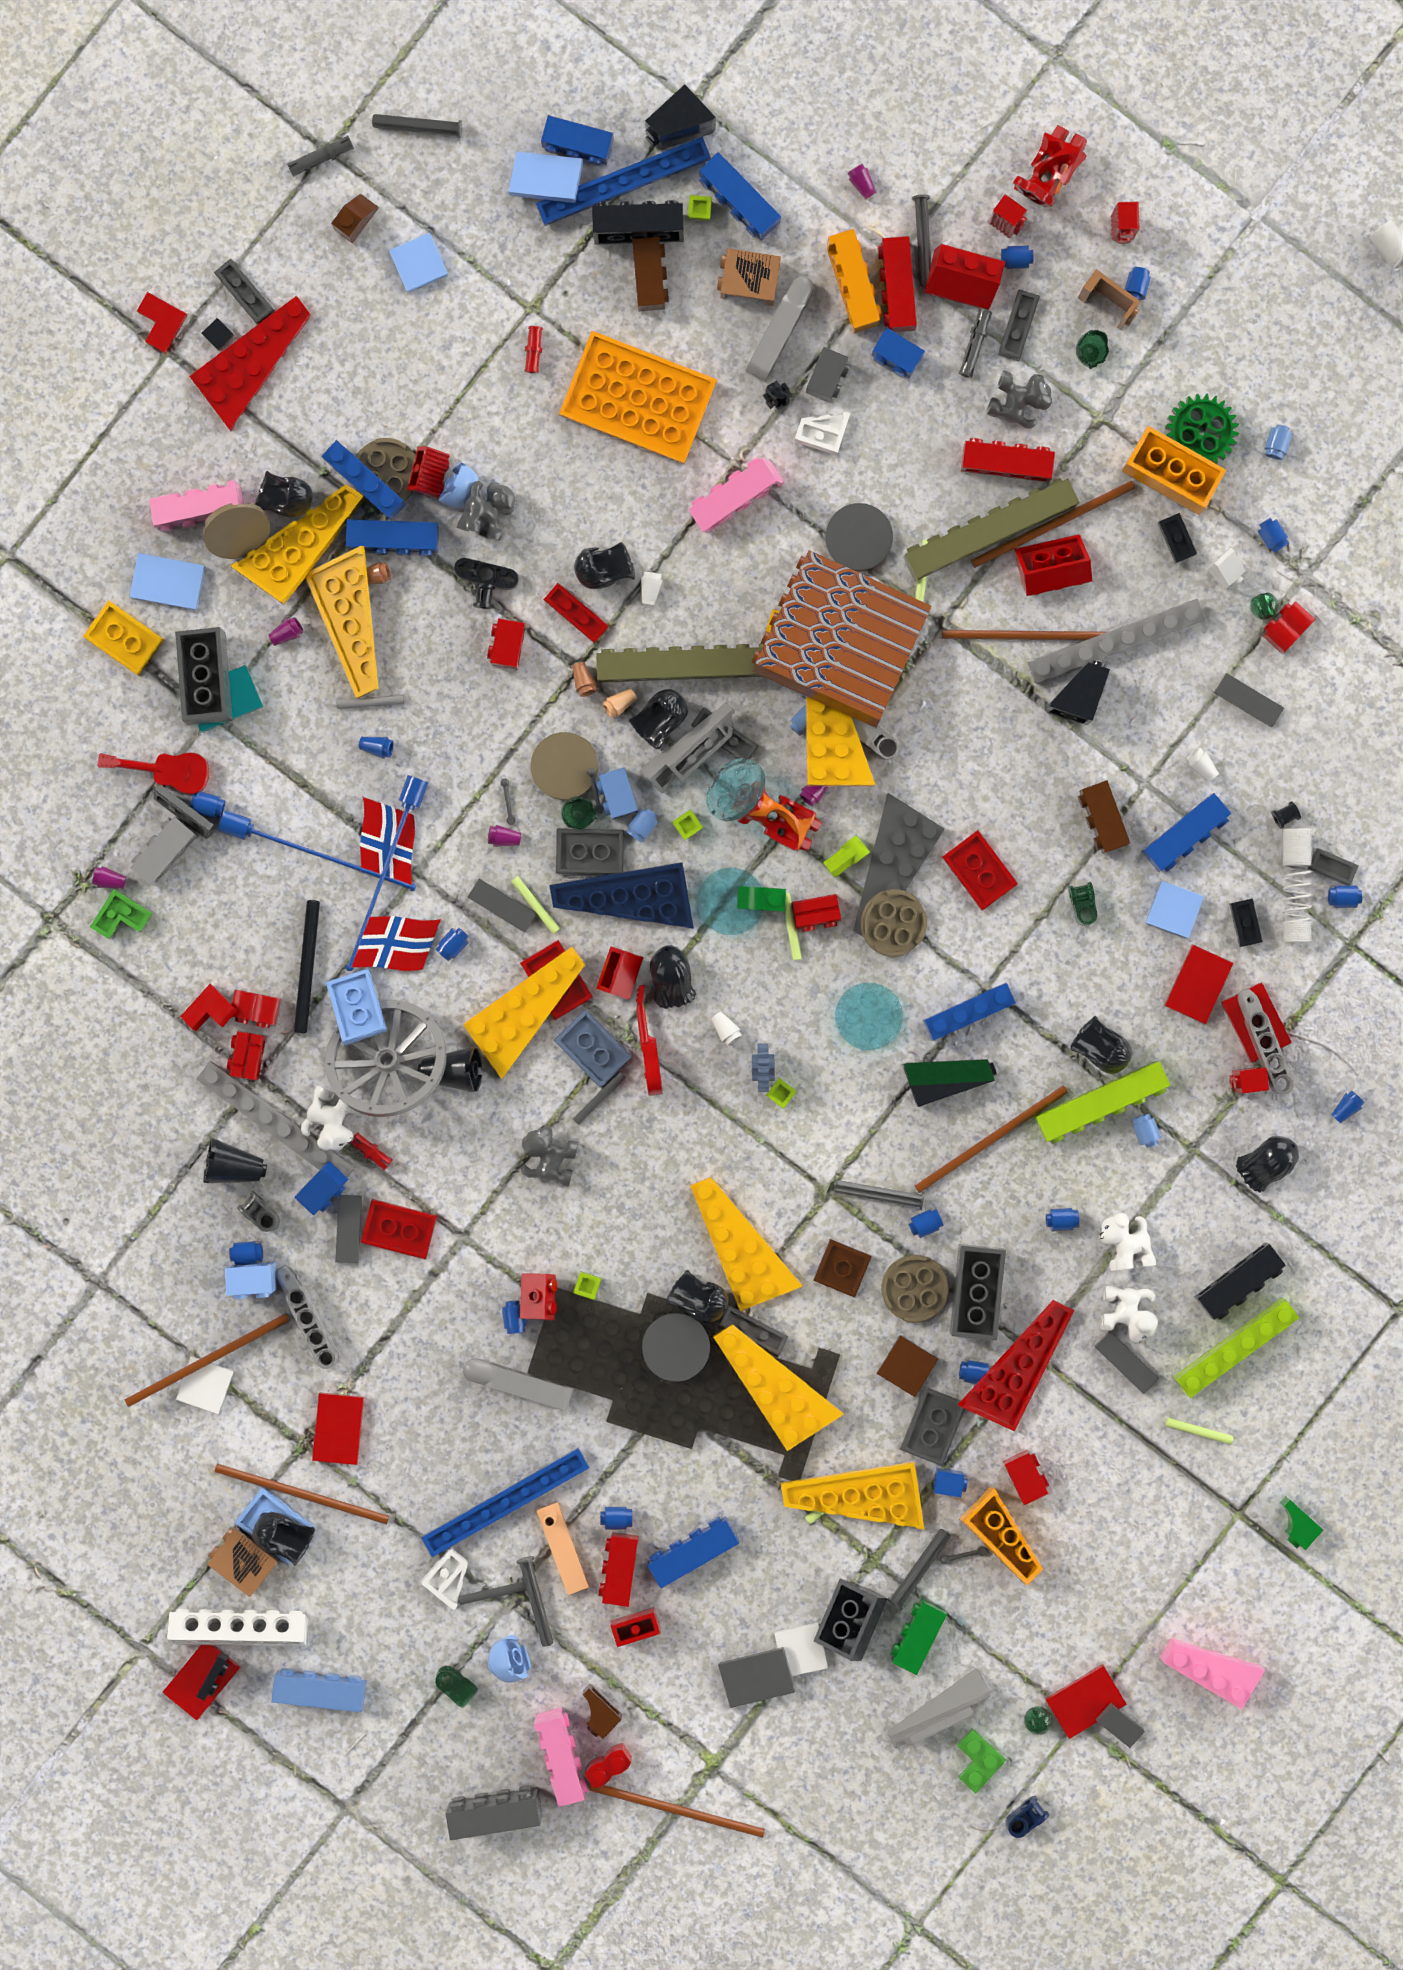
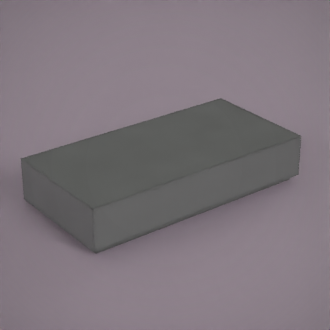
M1316 848L1311 860L1312 865L1308 866L1307 869L1350 886L1359 865Z
M1112 1703L1096 1718L1100 1725L1129 1748L1145 1732L1141 1726Z

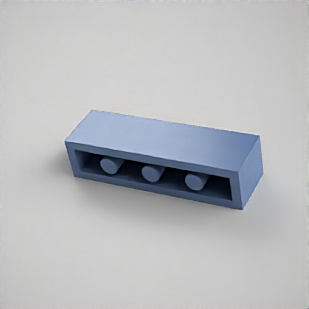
M282 1668L281 1671H277L274 1675L271 1703L362 1712L367 1680H361L362 1677L355 1675L342 1678L336 1673H326V1676L317 1675L315 1671L307 1670L303 1671V1673H296L294 1669Z

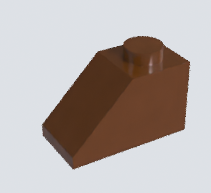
M359 194L343 206L331 222L334 231L353 243L379 207L362 194Z

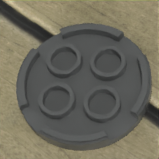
M865 503L849 504L838 510L830 519L825 534L826 547L835 562L854 571H867L881 564L889 554L893 542L892 527L888 518L878 508Z
M671 1313L659 1317L648 1327L643 1337L642 1353L647 1366L655 1375L668 1381H684L694 1377L703 1369L709 1357L710 1342L708 1334L700 1322L687 1314Z

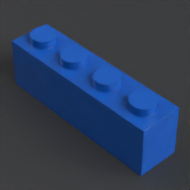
M719 152L699 170V182L707 190L711 189L716 194V200L722 206L726 204L732 210L730 212L731 215L738 222L742 220L747 226L746 230L752 237H758L762 241L781 222L779 213Z
M335 440L321 456L326 463L390 521L406 506L403 499L339 441Z
M347 519L346 547L348 550L364 546L365 551H374V554L387 555L388 551L397 552L396 554L401 556H409L410 552H419V556H432L433 553H438L439 525L436 522Z
M1213 793L1141 852L1158 872L1163 870L1168 872L1177 864L1175 860L1182 855L1185 858L1194 850L1192 846L1199 841L1202 844L1211 836L1210 831L1215 827L1220 829L1229 822L1227 817L1231 815V812L1217 795Z
M1003 983L924 1019L923 1023L931 1040L934 1041L1016 1004L1008 984Z
M719 1516L708 1522V1527L703 1530L700 1528L693 1530L688 1534L689 1538L684 1541L678 1539L669 1545L670 1549L663 1553L659 1550L649 1557L650 1560L647 1566L661 1589L739 1544V1539L726 1516L722 1519Z

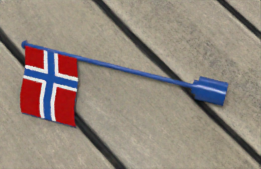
M407 775L399 797V801L402 802L401 806L405 807L349 964L348 966L345 965L347 971H352L353 967H380L400 971L422 970L441 919L417 920L397 916L370 917L409 809L414 811L415 807L420 808L428 786V782Z
M363 797L364 819L360 840L361 867L254 830V824H251L252 819L227 810L222 815L218 831L245 840L246 836L251 837L252 834L380 878L404 811ZM408 813L384 880L414 891L416 885L415 883L412 884L411 860L415 839L414 815Z

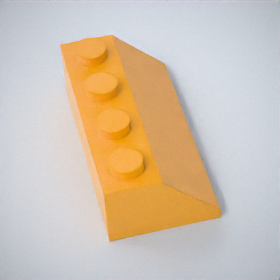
M1147 426L1124 465L1122 472L1200 515L1209 503L1226 469Z

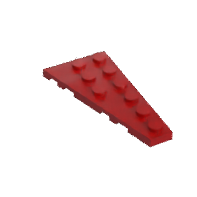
M297 295L189 376L230 431H232L241 414L243 415L252 398L257 395L281 356L283 357L290 343L297 337L311 316Z
M1052 1300L958 1405L1015 1432L1075 1310Z

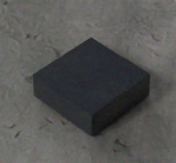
M218 318L201 333L217 350L222 348L234 336Z

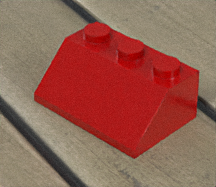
M940 244L934 249L925 293L989 310L1001 282L1005 261Z
M1080 534L1014 549L1021 583L1026 596L1093 582L1091 559Z

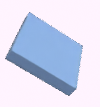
M430 233L389 250L407 293L448 276Z
M1161 881L1145 923L1188 939L1204 896Z

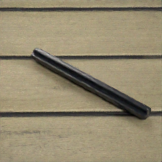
M307 900L294 1023V1032L303 1034L307 1033L320 909V902L317 900Z

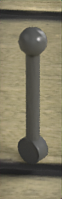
M589 768L587 775L590 776L594 793L595 811L601 814L604 811V807L600 804L594 778L595 770Z
M503 778L500 784L504 789L508 813L506 821L509 825H513L516 820L512 816L508 791L509 780Z
M979 1546L977 1550L949 1557L943 1555L940 1558V1562L947 1564L948 1561L976 1554L983 1556L986 1554V1549L983 1546Z

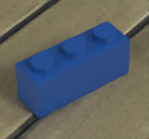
M548 115L541 138L542 148H545L546 152L551 154H558L560 152L566 154L567 157L586 159L592 165L601 166V164L607 165L614 136L612 132Z

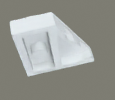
M845 412L843 415L838 416L823 415L818 418H801L794 442L837 455L850 413Z
M450 1547L421 1580V1584L451 1609L455 1610L468 1561Z

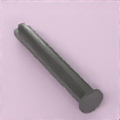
M374 114L372 117V126L374 128L457 136L459 139L462 135V120L452 122Z
M916 195L912 197V200L915 201L919 275L922 287H926L931 267L927 202L930 199V195Z
M836 1180L834 1187L835 1193L919 1207V1210H922L925 1192H922L921 1195Z
M939 1529L891 1599H887L899 1610L903 1609L902 1605L950 1539L951 1535L947 1531Z
M528 1556L517 1560L516 1563L520 1564L541 1644L543 1647L553 1644V1638L532 1564L534 1556Z

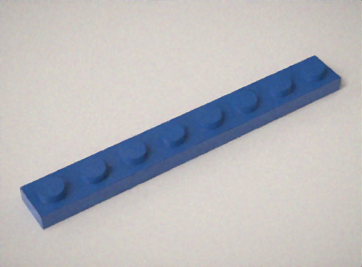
M702 136L578 186L575 203L542 200L537 202L536 206L544 226L589 209L592 206H596L597 203L609 201L709 161L711 156Z
M578 1447L428 1532L421 1539L430 1555L434 1557L590 1467Z

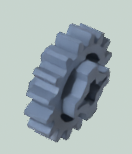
M758 1043L757 1054H752V1081H758V1092H769V1081H775L774 1054H769L768 1043Z

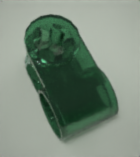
M1087 882V885L1077 887L1068 886L1076 922L1081 926L1093 924L1097 919V909L1092 883ZM1082 910L1091 912L1092 918L1089 922L1082 920Z
M442 1666L437 1671L435 1683L438 1689L450 1697L459 1707L464 1708L477 1693V1686L451 1666ZM442 1676H450V1680L442 1681Z

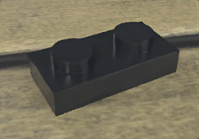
M1180 513L1158 522L1175 564L1197 555Z
M1253 898L1230 903L1239 947L1263 942Z
M223 1652L219 1654L196 1697L205 1701L208 1695L213 1696L219 1685L215 1683L218 1676L223 1677L230 1665L226 1663L229 1658L227 1654Z

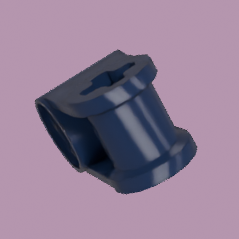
M1035 1795L1025 1800L1020 1807L1006 1817L1005 1825L1009 1833L1015 1838L1024 1837L1049 1817L1048 1811L1042 1809ZM1022 1821V1826L1019 1829L1014 1830L1011 1828L1013 1822Z

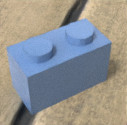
M625 767L599 775L600 781H597L596 784L599 793L604 794L607 801L603 803L606 816L611 815L612 820L638 812Z

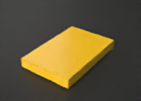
M109 600L83 635L85 639L137 676L142 673L164 642L163 638Z

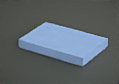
M516 152L508 191L509 195L575 203L583 160L582 158Z
M138 553L130 598L197 610L205 566Z
M369 968L326 982L344 1045L387 1032Z
M265 1487L261 1488L235 1521V1524L251 1537L257 1520L269 1512L281 1513L300 1525L314 1527ZM276 1555L287 1565L290 1562L288 1559L280 1555Z

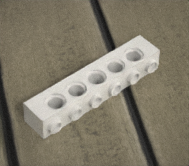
M177 1609L176 1612L169 1613L167 1640L170 1644L306 1646L308 1619L301 1611H289V1614H280L279 1611L269 1610L266 1611V1614H257L255 1610H245L244 1613H235L233 1610H221V1613H212V1610L201 1609L199 1613H190V1610ZM191 1622H198L196 1630L188 1631V1625ZM241 1622L244 1624L241 1631H233V1626L236 1623ZM213 1623H221V1627L218 1631H210V1627ZM259 1623L266 1624V1628L262 1632L255 1631V1627ZM280 1624H289L286 1632H278Z

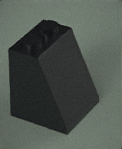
M684 84L645 120L646 139L653 147L657 146L660 150H664L712 134L716 131V117Z
M1093 660L1092 663L1088 662L1046 706L1045 711L1084 725L1090 724L1094 719L1110 669L1105 668L1106 664Z

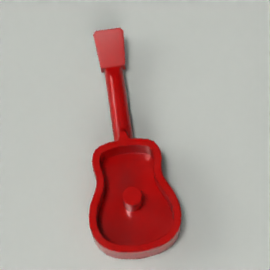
M192 752L177 756L165 753L160 754L155 764L119 759L116 756L100 753L97 766L99 768L119 767L153 772L154 780L157 784L172 786L189 795H196L199 791L202 792L206 788L209 779L208 761L203 756Z
M640 985L637 988L636 1013L641 1050L644 1057V1076L647 1082L648 1095H662L663 1089L656 1038L648 1035L646 1013L643 1006L645 985Z

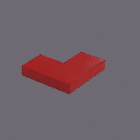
M149 292L146 293L137 309L139 314L155 322L145 342L166 354L188 315Z
M210 983L180 1017L196 1032L210 1016L218 1025L224 1027L238 1010Z

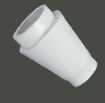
M644 571L643 577H641L642 603L655 605L663 582L661 580L662 574Z
M1197 748L1187 757L1188 765L1207 779L1208 782L1219 774L1206 750L1203 751L1201 748Z
M719 1012L711 1018L722 1043L725 1042L727 1046H730L742 1037L740 1029L723 1012Z

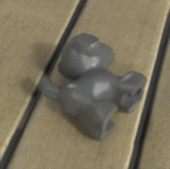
M1003 370L998 382V389L1007 393L1006 403L1001 406L1000 400L992 397L987 407V415L1005 418L1009 422L1018 423L1024 428L1032 429L1036 425L1037 420H1027L1024 417L1025 407L1030 405L1035 409L1047 410L1052 404L1051 388L1040 374L1032 375L1024 387L1013 383V375Z
M475 481L471 486L470 496L465 501L464 513L456 528L468 532L473 531L478 533V536L500 541L502 531L496 527L499 514L510 515L514 511V493L509 487L492 482L487 487V500L485 501L480 497L479 493L483 483Z
M547 1125L528 1132L522 1139V1148L530 1157H540V1163L536 1169H530L526 1164L522 1165V1175L546 1181L553 1180L569 1187L573 1170L564 1169L560 1173L558 1169L563 1159H575L579 1142L568 1141L565 1147L554 1145L552 1143V1129Z

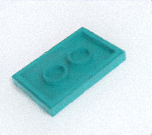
M243 665L229 671L232 719L234 720L264 707L247 666ZM229 721L198 724L200 732L203 733Z

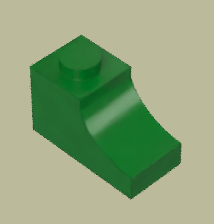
M738 886L736 909L785 912L786 889Z
M1285 1496L1280 1504L1288 1515V1527L1285 1530L1289 1535L1287 1540L1294 1547L1298 1548L1301 1546L1306 1550L1324 1530Z

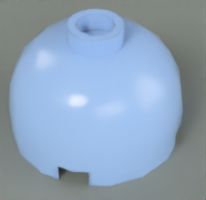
M459 462L453 468L452 472L454 474L450 478L447 477L444 483V490L439 497L440 502L451 508H463L465 501L470 496L472 484L475 481H479L475 471L462 462Z
M513 1635L495 1642L489 1651L488 1657L489 1671L500 1681L507 1683L516 1682L528 1677L529 1674H526V1671L530 1670L527 1650L524 1645L519 1646L516 1642L519 1639Z

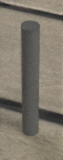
M619 1072L573 1120L580 1125L626 1076Z
M525 1581L459 1596L460 1605L527 1590Z

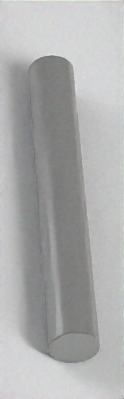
M404 695L336 700L337 709L404 704Z

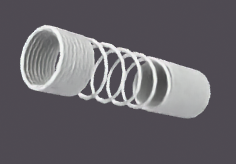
M1390 220L1376 230L1369 239L1389 266L1394 265L1393 271H1397L1403 268V265L1396 268L1403 260V234L1399 231L1400 229L1394 224L1393 220Z
M1283 829L1282 866L1286 869L1305 872L1287 874L1282 877L1287 881L1304 883L1284 887L1282 890L1285 892L1302 894L1303 896L1285 898L1282 901L1286 904L1305 907L1288 909L1282 913L1287 916L1306 919L1282 922V941L1311 942L1312 922L1308 920L1312 918L1285 912L1312 907L1307 904L1286 901L1310 897V893L1286 889L1306 886L1312 883L1285 877L1312 872L1307 869L1287 867L1312 865V830Z

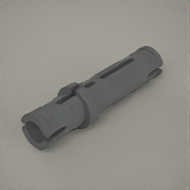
M347 135L331 144L329 142L325 143L324 147L287 163L294 177L330 159L333 161L337 159V156L353 150L354 147Z
M979 308L974 327H971L970 340L958 373L961 376L973 377L982 343L988 335L987 328L992 312L987 309Z

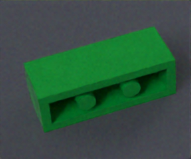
M922 1598L919 1603H914L910 1612L912 1618L909 1624L905 1622L900 1632L902 1638L899 1644L895 1643L890 1652L893 1664L915 1675L918 1674L947 1616L946 1610Z

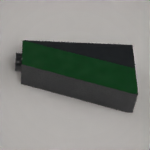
M988 1059L908 1062L902 1064L917 1107L995 1081L994 1076L997 1075L993 1062L989 1063Z

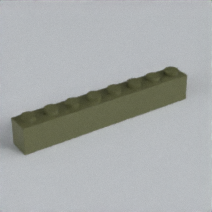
M1061 478L1050 482V487L1041 490L1039 487L1028 493L1029 496L1022 500L1020 497L1009 501V506L1003 509L1000 506L988 511V516L980 518L979 515L968 520V525L960 528V525L947 530V535L940 537L938 534L927 539L928 543L921 547L919 544L909 547L907 549L908 553L903 558L914 581L920 580L1075 508L1080 502L1069 479L1067 478L1062 481Z
M760 643L758 647L749 648V644H737L736 648H727V645H714L713 649H704V646L698 645L691 646V650H682L681 646L668 647L669 651H660L659 647H648L646 651L637 652V648H625L624 652H615V649H602L601 653H596L598 683L763 677L752 672L755 666L752 663V659L756 651H761L764 645Z

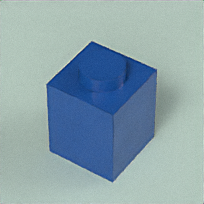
M936 1468L933 1492L961 1497L962 1492H966L968 1479L964 1478L965 1475L962 1471Z

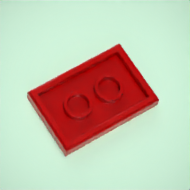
M979 830L942 856V859L981 911L1018 885Z
M557 940L520 962L527 976L530 977L564 953L565 949L560 941ZM580 974L550 1014L554 1020L559 1019L593 998Z
M1192 944L1164 1006L1206 1024L1234 963Z
M1260 982L1248 988L1258 997L1264 1013L1270 1020L1280 1048L1291 1044L1292 1041L1263 983ZM1238 994L1222 1001L1221 1004L1250 1063L1258 1060V1056L1245 1026V1018L1238 1003ZM1255 1015L1252 1018V1024L1257 1028L1262 1023L1259 1015ZM1263 1036L1260 1039V1045L1264 1049L1270 1045V1039L1267 1036Z
M372 1199L360 1243L426 1260L437 1215Z
M319 1393L312 1461L358 1464L364 1397Z
M200 1645L162 1692L196 1721L241 1667L229 1657L226 1663L230 1665L223 1677L218 1676L215 1683L219 1685L213 1696L208 1695L205 1701L196 1697L217 1657L222 1652L215 1645Z
M1103 1664L1045 1698L1069 1739L1097 1723L1096 1718L1110 1703L1118 1709L1127 1705Z

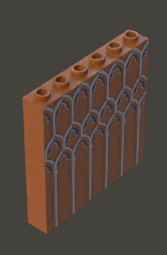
M808 550L806 557L801 556L796 566L799 569L797 576L792 574L787 587L791 589L788 595L785 593L782 595L778 606L782 607L779 614L775 612L770 621V625L773 626L771 631H766L761 640V644L764 645L762 650H757L752 659V663L755 664L752 672L877 728L932 606Z

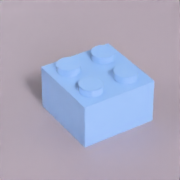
M277 1262L230 1265L226 1267V1296L233 1295V1299H245L250 1294H255L256 1298L273 1295L272 1292L278 1289Z

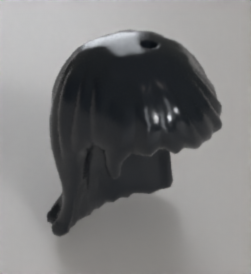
M266 471L255 505L281 516L295 518L309 511L313 493L311 487L302 479L279 477Z
M622 542L603 551H596L599 550L598 547L583 549L574 562V572L578 581L589 589L606 588L624 578L635 579L634 565L631 562L626 546Z
M665 689L653 695L642 711L628 721L641 738L645 739L653 748L660 749L665 738L679 727L687 717V703L678 692L672 689Z
M673 945L661 947L652 956L649 964L652 981L655 986L654 1001L660 1008L664 1009L673 1008L674 1006L678 1008L682 1005L686 1006L696 996V991L691 985L689 962L685 954L678 947Z
M1094 1016L1084 1024L1070 1046L1071 1051L1084 1055L1096 1067L1108 1074L1122 1071L1132 1058V1049L1127 1040L1120 1034L1105 1027L1098 1020L1097 1016Z
M1272 1136L1252 1153L1237 1158V1172L1244 1178L1245 1184H1248L1254 1191L1264 1192L1269 1184L1284 1178L1292 1172L1299 1159L1298 1147L1289 1138Z
M686 1270L675 1282V1285H673L672 1290L667 1296L666 1303L678 1306L698 1322L714 1323L725 1314L729 1306V1298L721 1286L711 1282L705 1283L693 1276L689 1270Z
M269 1512L257 1520L252 1537L255 1544L262 1550L280 1555L296 1566L309 1548L315 1528L300 1525L284 1514Z

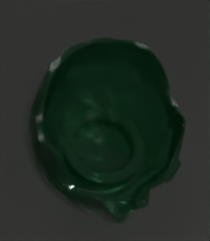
M1090 330L1079 338L1075 348L1079 361L1090 370L1106 361V357L1109 354L1106 333L1099 330Z
M574 796L568 798L561 807V818L569 828H586L598 818L596 810L593 808V803L585 797Z

